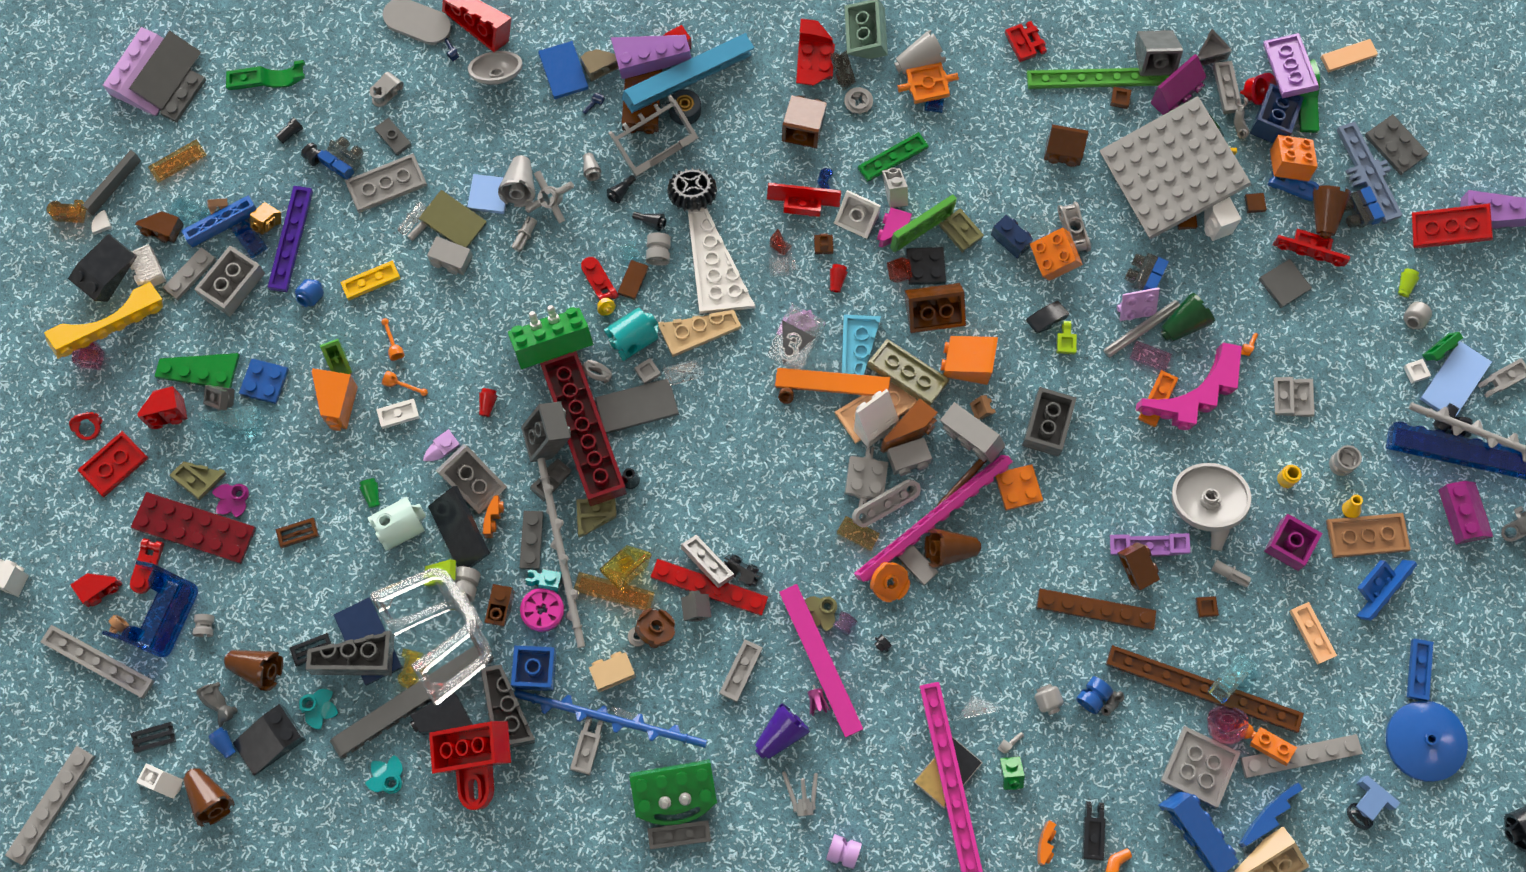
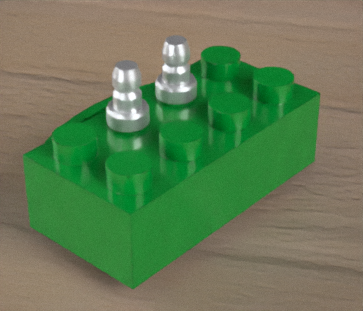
M550 305L547 307L548 317L538 320L536 313L532 311L529 313L530 324L525 326L517 325L511 331H508L513 351L521 369L594 345L589 327L580 308L571 307L564 313L556 314L555 308Z
M710 759L633 772L629 775L636 818L638 817L650 823L659 825L687 823L702 816L717 803ZM700 807V811L696 814L679 820H658L654 818L655 814L674 815Z

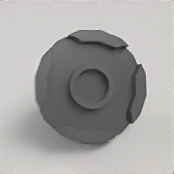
M1523 506L1514 509L1518 519L1505 524L1502 528L1501 534L1506 541L1512 542L1526 536V511L1523 512ZM1508 527H1513L1516 529L1517 534L1514 537H1508L1505 535V530Z

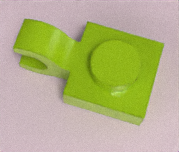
M1063 321L1062 333L1057 334L1056 353L1076 354L1077 334H1071V321Z

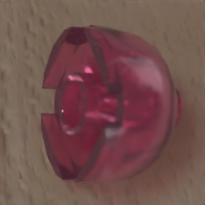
M1226 706L1215 707L1209 712L1207 718V728L1210 736L1215 741L1225 745L1239 743L1245 737L1249 726L1248 716L1242 710L1233 707V710L1226 709Z

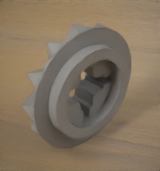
M856 87L846 93L844 103L852 114L858 113L861 115L864 112L867 113L872 108L873 97L867 89ZM862 96V103H859V105L856 106L855 100H858Z

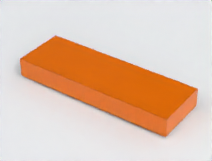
M1161 370L1147 399H1169L1178 378ZM1142 412L1138 417V420L1153 427H1156L1160 419L1158 415L1147 416L1143 415Z

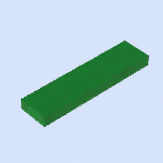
M918 132L858 166V170L865 180L869 182L880 176L882 170L896 167L926 150L929 146Z

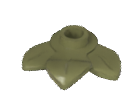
M811 596L805 599L816 627L821 625L826 632L830 630L835 624L836 601L832 597L820 599L816 596ZM827 603L830 604L831 609L825 610L824 605Z

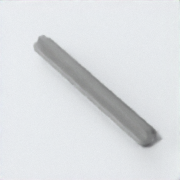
M1174 300L1106 347L1104 353L1108 357L1113 356L1172 315L1180 306V303Z

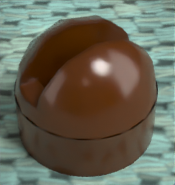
M784 387L780 390L778 396L780 402L789 404L793 401L794 392L790 387Z

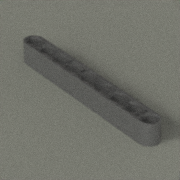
M484 642L474 645L334 736L330 743L340 759L347 757L346 754L349 752L353 753L365 745L364 742L368 740L370 742L382 734L381 731L384 729H390L399 723L401 718L405 719L416 712L418 707L421 706L422 708L434 700L433 697L442 695L451 689L450 686L453 684L457 685L468 678L467 675L470 673L474 674L485 667L484 664L487 662L491 663L494 657Z

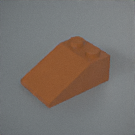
M919 398L883 439L880 451L885 453L890 448L920 439L925 433L929 435L935 428L938 412Z

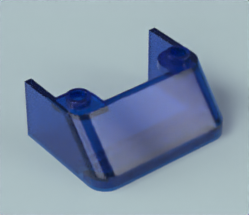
M137 560L135 564L151 571L148 585L157 592L141 628L129 626L124 629L122 635L104 630L102 634L149 654L166 657L171 653L195 602L198 588L194 583L155 564Z

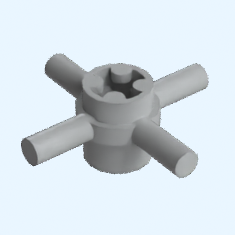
M541 171L535 172L534 176L541 190L538 193V200L525 207L526 211L530 213L543 206L552 209L559 224L566 221L558 205L563 200V194L573 189L574 184L570 181L559 188L548 186Z

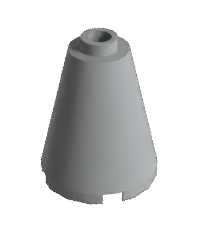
M929 30L896 57L897 62L894 65L899 73L902 71L903 74H906V69L940 62L943 64L946 62V58L941 56L940 53L943 50L935 35L931 34V30Z
M522 155L513 158L498 188V195L504 203L508 204L510 202L514 204V207H525L533 202L535 187L529 158Z

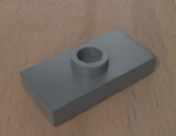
M389 117L374 128L396 155H399L411 146V142Z

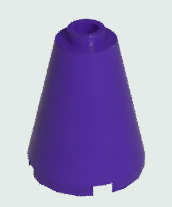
M781 703L755 744L757 749L755 751L761 758L767 757L770 759L808 735L810 730L796 714L794 715L790 711L789 707Z

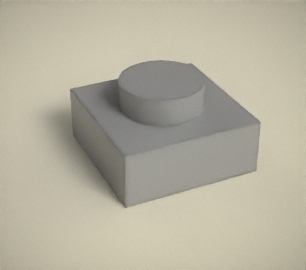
M651 358L634 367L644 384L651 382L661 375Z

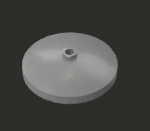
M1201 463L1188 467L1177 476L1173 484L1171 499L1176 513L1186 523L1204 531L1217 532L1231 529L1245 519L1251 505V491L1244 478L1233 469L1216 463Z

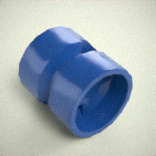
M1093 676L1086 684L1087 689H1083L1076 700L1086 710L1097 715L1104 706L1103 701H1107L1114 691L1106 682Z

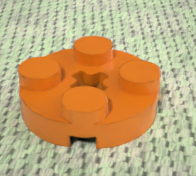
M893 562L881 563L873 573L870 582V588L874 594L884 602L900 600L906 595L910 587L907 570ZM893 578L894 584L887 587V581Z

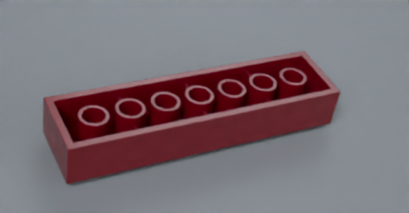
M577 351L540 363L553 402H561L562 408L566 411L567 426L571 430V438L567 443L589 506L591 507L626 495V488Z

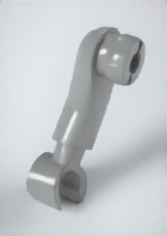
M1246 97L1243 98L1244 105L1240 104L1239 98L1235 101L1238 109L1235 113L1234 126L1240 139H1244L1249 135V129L1244 120V107L1248 104Z

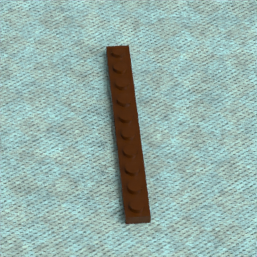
M1114 645L1110 648L1105 664L1109 667L1298 733L1304 715L1302 712Z

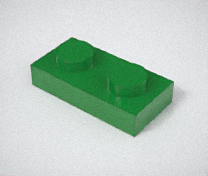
M1460 332L1448 333L1422 356L1426 361H1439L1445 356L1444 353L1458 346V342L1463 339V336Z

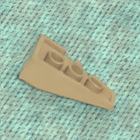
M1282 827L1267 836L1234 872H1301L1308 868L1309 865L1295 841L1286 829Z

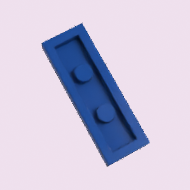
M1415 638L1411 640L1407 698L1422 701L1429 700L1434 642Z

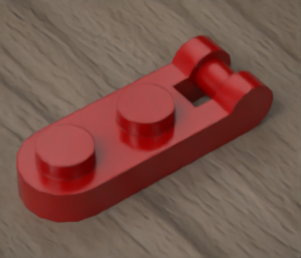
M594 257L585 258L581 263V269L599 301L603 298H618L619 295L616 289L613 287L599 261ZM605 289H608L609 292L605 294L601 292Z
M142 539L140 552L130 580V588L135 593L143 594L150 589L164 547L163 542H151L150 539ZM149 549L154 550L153 555H147Z

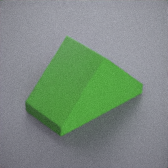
M339 339L320 345L330 371L344 374L352 373L346 353Z

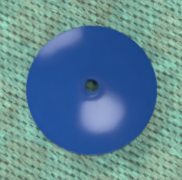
M1431 701L1409 703L1393 714L1386 729V746L1392 761L1403 773L1416 780L1436 782L1446 779L1455 774L1466 759L1468 740L1465 729L1458 717L1441 704Z

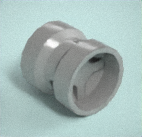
M209 614L194 615V622L196 624L192 635L203 637L204 634H207V637H213L214 630L212 629V624L214 623L215 616Z

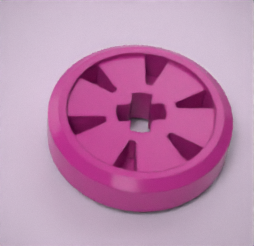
M537 588L530 591L523 598L520 606L521 618L530 629L537 632H547L556 628L562 621L564 604L555 591ZM543 605L546 606L545 609L547 610V612H543L540 615L539 610H537L538 607L542 608Z

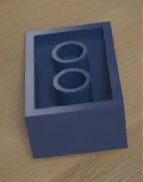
M1270 83L1249 134L1274 143L1278 135L1290 136L1304 97L1295 95L1282 98L1278 86Z

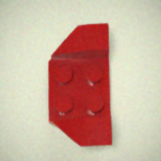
M800 20L796 84L814 86L825 79L833 78L835 44L832 37L819 21Z

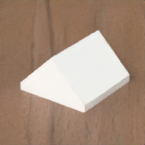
M847 190L834 224L867 239L879 217L881 205Z

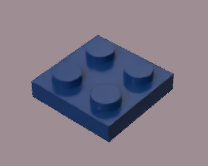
M251 358L239 394L277 404L289 371L288 367Z

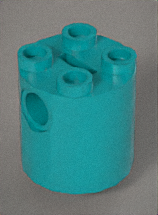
M639 307L603 329L606 336L610 339L608 340L614 350H618V355L623 362L659 339V324L652 313H644Z

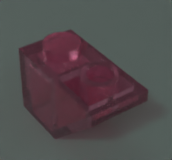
M96 340L85 348L73 351L72 362L79 368L101 370L105 352Z

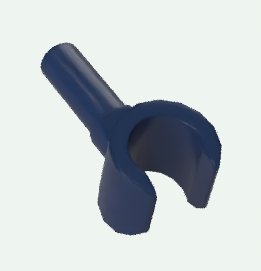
M446 38L444 41L450 50L446 54L453 62L459 58V54L449 39Z
M594 93L590 104L582 112L586 115L595 104L601 106L605 100L604 96Z

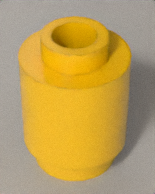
M1295 465L1284 467L1277 476L1278 483L1284 488L1293 487L1302 477L1300 468Z

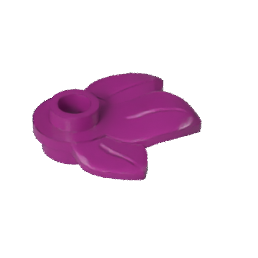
M222 484L212 491V494L220 499L216 508L217 514L226 515L232 512L237 518L244 513L246 500L249 497V490L245 485L236 484L231 486L229 484ZM242 491V496L237 497V492Z

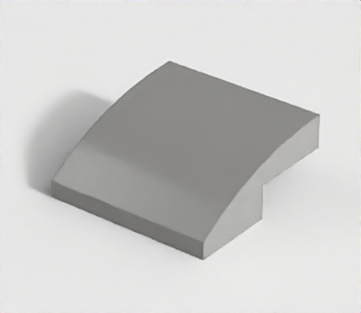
M1275 377V415L1314 417L1313 379Z

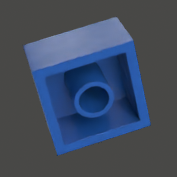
M514 645L511 677L512 688L514 690L554 691L557 654L555 647Z

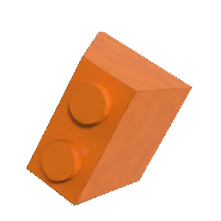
M950 336L949 342H945L943 353H947L946 360L942 359L940 370L944 371L943 375L947 378L988 385L993 372L998 337Z
M313 368L312 376L321 417L332 430L341 431V428L347 429L358 386L350 374Z

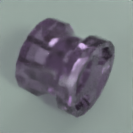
M841 611L838 621H835L833 626L849 636L851 628L857 624V620L848 613Z

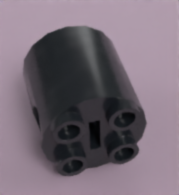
M1526 806L1505 814L1504 824L1506 828L1504 832L1512 844L1516 845L1521 851L1526 852Z

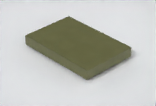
M440 190L419 217L420 221L450 242L468 248L487 223L486 220L443 190Z

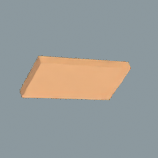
M890 382L889 393L899 418L907 413L917 400ZM861 395L835 411V415L855 444L861 441L854 432L856 408L861 403H867L872 400V396Z

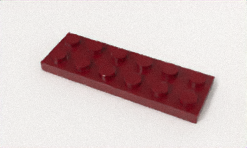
M149 492L145 493L130 527L134 530L242 564L256 530L255 526Z

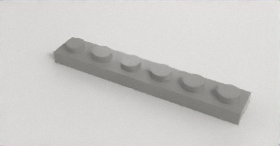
M53 625L49 627L40 641L44 645L143 699L155 682Z
M1354 734L1296 746L1297 749L1287 766L1264 753L1240 758L1246 779L1361 755L1363 752L1358 736Z
M78 746L75 747L5 856L25 866L95 758L94 755Z

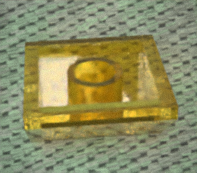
M626 545L599 570L621 591L648 567L652 555L648 551Z

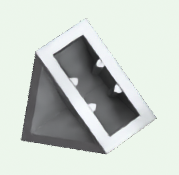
M1211 29L1198 54L1201 65L1204 66L1228 59L1232 50Z

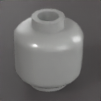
M1413 302L1405 311L1403 319L1409 328L1422 329L1431 319L1432 310L1423 302Z
M1048 684L1036 689L1037 693L1034 698L1041 712H1048L1051 715L1060 711L1059 707L1063 705L1064 700L1057 686Z

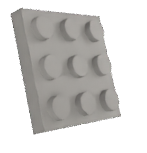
M1184 726L1160 782L1181 792L1194 794L1201 802L1217 809L1238 761L1240 752Z

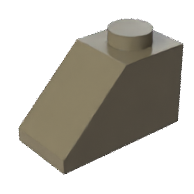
M595 49L587 51L580 56L581 65L591 82L619 69L614 53Z

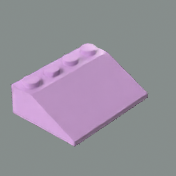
M143 27L140 28L103 84L109 95L157 116L160 110L131 91L129 87L164 38Z

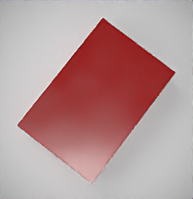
M121 431L83 464L78 471L102 497H105L142 465L148 457Z

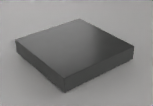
M1290 259L1259 278L1280 308H1283L1312 289Z

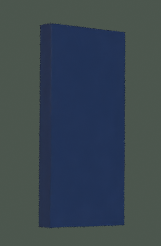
M370 597L333 614L345 641L364 638L372 634H382L386 631ZM395 650L393 651L392 673L403 668ZM361 675L367 686L385 677V675Z

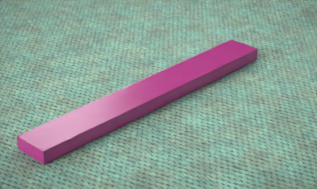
M795 584L780 591V596L845 738L863 730L798 585Z

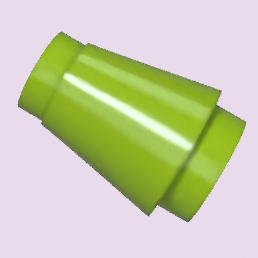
M1408 268L1404 269L1400 277L1398 295L1406 298L1409 297L1420 279L1418 271Z

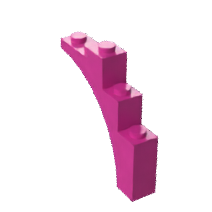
M1223 342L1216 349L1214 363L1209 374L1198 388L1185 395L1171 399L1155 400L1142 398L1136 404V411L1142 412L1143 415L1147 416L1158 415L1162 419H1172V426H1176L1180 430L1191 429L1197 424L1198 410L1204 413L1211 412L1217 407L1218 393L1229 395L1238 389L1242 346Z

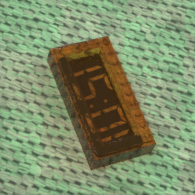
M845 516L836 533L869 551L873 549L880 533L868 527H860L854 524L853 520Z

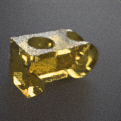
M403 648L401 657L406 660L403 671L398 675V682L402 687L408 689L418 682L425 655L421 652Z

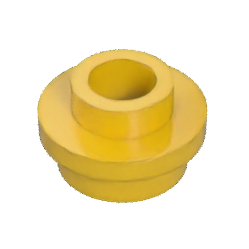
M603 298L597 304V311L602 316L610 315L615 310L616 305L609 298Z

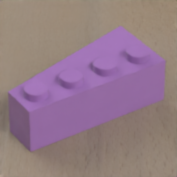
M1468 190L1461 198L1460 207L1490 203L1493 229L1526 226V198Z

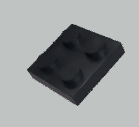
M944 247L906 249L909 285L946 284Z

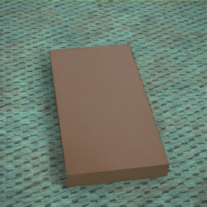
M1403 513L1326 520L1333 558L1409 552L1411 550Z

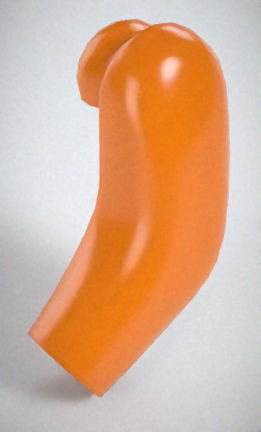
M1126 848L1111 855L1105 872H1119L1120 866L1132 858L1130 850Z

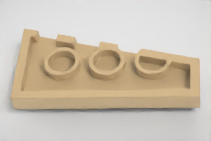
M734 310L711 313L701 317L693 316L683 320L675 319L665 323L664 321L658 322L659 330L672 357L741 329V324Z

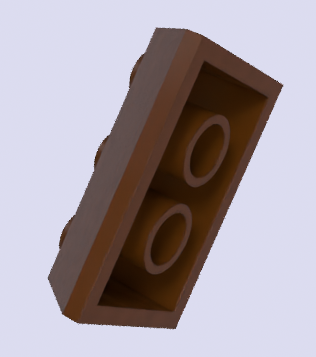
M960 283L905 290V306L910 333L966 326L965 294Z

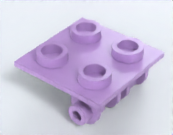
M1160 288L1123 294L1122 302L1120 305H1117V311L1120 312V321L1154 315L1157 311Z

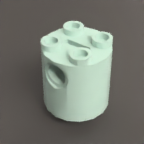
M405 497L368 517V520L375 529L380 543H382L387 551L424 532L425 530L421 522L426 518V515L420 504L411 505L408 498Z

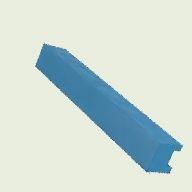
M744 33L625 89L622 100L626 103L631 113L746 59L752 55L750 51L755 47L747 37V34Z

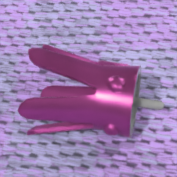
M813 685V690L807 692L810 699V714L812 713V716H814L816 707L818 711L823 709L827 713L826 707L828 710L830 709L823 697V689H815V685Z

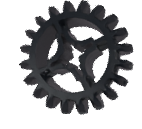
M693 167L691 170L685 168L683 172L678 170V173L673 174L672 179H669L667 187L668 198L678 209L683 208L684 212L687 209H690L691 212L694 209L698 211L701 208L706 209L707 205H712L713 200L716 198V181L713 179L712 174L707 173V170L701 171L700 168L694 170Z

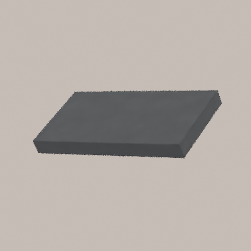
M169 30L129 89L159 110H162L201 54V51Z
M669 378L595 397L606 434L679 415Z

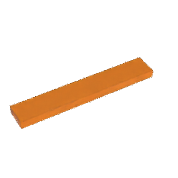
M777 368L775 387L873 396L878 391L883 392L886 389L889 391L891 379L890 377Z

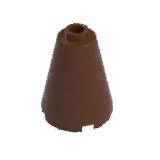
M1329 185L1319 186L1318 190L1314 187L1312 193L1316 233L1320 235V238L1330 239L1337 232L1351 197V191L1346 188L1345 192L1340 191V187Z
M930 529L928 531L931 532L930 535L925 538V556L930 558L931 563L928 564L932 568H939L976 557L981 551L980 541L973 536L941 529Z
M232 650L224 658L226 669L266 692L276 686L275 678L277 674L281 676L283 671V657L275 651Z
M193 768L186 772L183 782L196 824L204 827L203 823L209 822L212 825L226 817L231 812L230 806L234 807L235 805L232 797L202 769Z

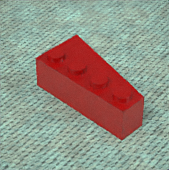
M480 0L442 1V12L491 51L496 52L509 41L510 16Z

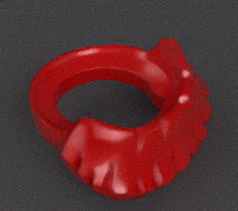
M86 412L71 418L69 427L78 438L89 441L99 435L101 430L100 424H102L103 420L97 413ZM86 419L95 426L94 433L88 437L83 436L79 430L81 421Z

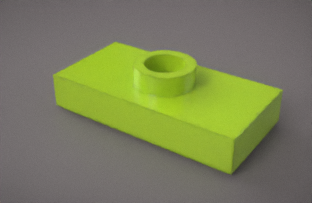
M450 559L425 566V586H433L456 579V560Z

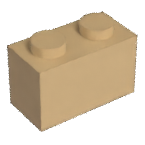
M626 652L614 653L610 656V659L603 661V659L597 660L589 667L598 692L636 677Z

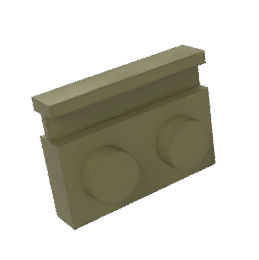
M961 208L939 224L940 228L962 253L984 236Z

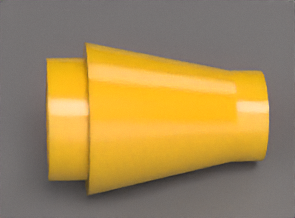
M1353 495L1343 503L1342 512L1346 517L1356 518L1361 514L1362 497L1360 495Z

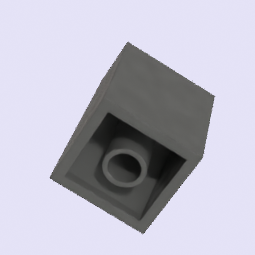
M1137 31L1134 43L1140 76L1173 74L1178 69L1183 53V48L1174 31Z

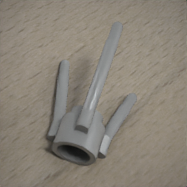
M783 771L782 775L793 804V812L797 811V816L814 815L818 774H814L811 802L810 798H807L805 779H801L802 799H798L797 804L787 774Z

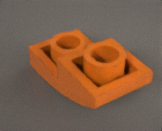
M498 495L493 497L486 511L483 524V535L485 538H493V532H496V520L493 521V519H501V513H504V502L500 500Z
M1050 820L1046 822L1038 844L1037 860L1040 866L1045 865V863L1049 864L1054 856L1052 852L1054 846L1047 843V841L1051 842L1057 831L1054 830L1056 824Z

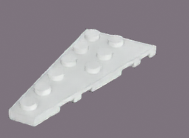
M701 208L700 211L694 209L692 212L688 209L699 314L755 308V304L707 208Z

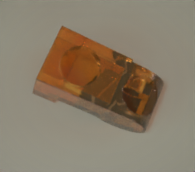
M74 200V204H61L59 201H52L46 208L47 213L52 219L58 222L84 223L86 209L83 207L84 202L82 200Z

